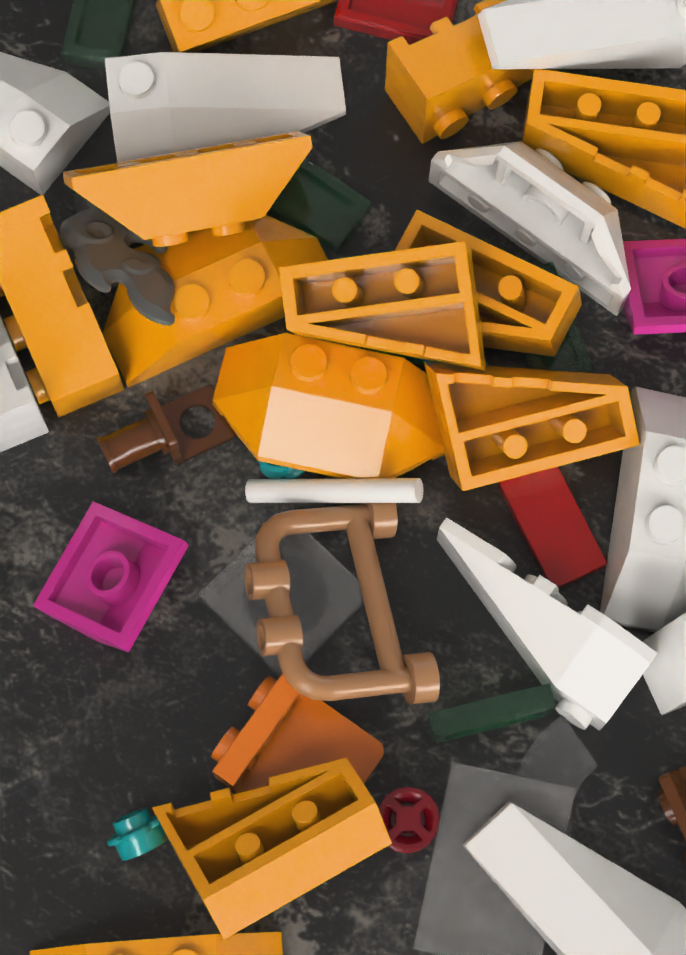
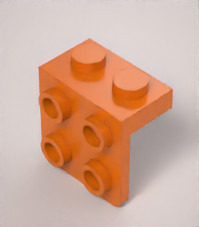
M282 673L278 680L270 675L265 678L248 703V706L255 710L254 714L241 731L232 726L222 737L211 755L218 762L212 771L216 780L237 794L268 786L269 777L346 757L365 784L382 760L384 747L380 741L322 700H313L298 693L286 681Z

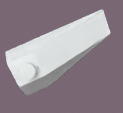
M506 0L483 9L477 15L492 69L681 68L686 64V0Z
M0 52V166L40 195H44L109 115V102L65 71Z
M158 52L105 58L110 115L117 163L292 131L306 133L346 115L339 57Z
M446 517L439 527L437 541L548 694L559 701L555 707L556 711L566 720L583 730H586L590 724L600 731L654 660L658 652L588 604L583 611L576 612L567 606L568 602L558 592L557 585L543 576L539 575L536 577L528 574L525 579H522L513 572L517 566L509 556Z
M511 802L504 805L462 844L557 955H686V909L679 901Z

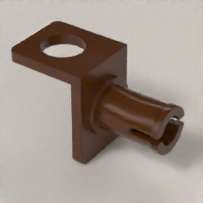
M207 385L163 406H160L153 390L144 394L149 408L144 411L145 418L106 436L97 438L112 473L159 450H162L164 455L169 453L174 465L177 466L235 438L234 430L225 417L221 416L213 406L214 387ZM203 407L213 414L215 426L206 437L200 439L190 438L181 430V418L190 408Z

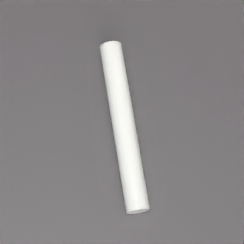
M420 478L249 479L245 487V495L249 503H420L424 492L423 483Z

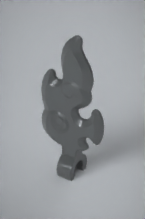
M73 194L72 201L77 213L62 222L60 238L64 245L74 252L75 264L81 276L87 283L103 293L111 291L112 283H122L127 288L131 303L141 315L162 325L169 326L174 324L175 316L170 309L175 289L172 277L162 268L158 257L151 253L130 248V245L133 243H143L152 247L156 253L162 254L166 251L167 246L154 247L152 239H142L80 194Z

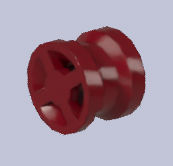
M412 787L395 789L386 795L379 805V812L392 842L388 847L395 852L405 854L419 852L431 843L438 831L440 820L438 807L431 796L421 789Z

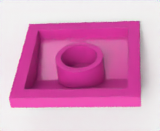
M686 238L623 241L631 286L623 310L633 335L686 332Z
M93 501L33 606L99 643L129 653L189 544L178 537Z

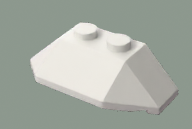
M522 141L445 150L436 153L430 165L429 182L562 278L579 286V290L615 316L620 313L628 298L631 286L618 210L611 205L610 198L603 190L589 182L581 184L563 171L564 168L561 162L554 155L541 148L533 150Z
M635 386L631 391L630 400L640 445L623 449L600 612L620 626L657 632L686 613V397Z

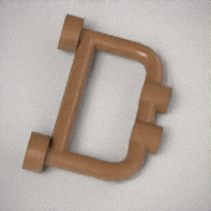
M360 503L289 510L274 514L261 525L255 538L256 562L246 563L244 581L249 600L265 599L269 616L268 618H259L257 620L256 636L259 652L262 656L277 655L279 666L286 681L298 693L313 700L335 701L403 693L406 702L410 705L436 702L439 697L440 676L434 655L431 652L404 654L402 656L374 539L393 538L395 536L398 524L396 503ZM346 530L380 670L328 676L319 675L312 672L304 661L302 626L298 615H294L289 595V569L284 559L281 560L279 544L284 537L289 535Z

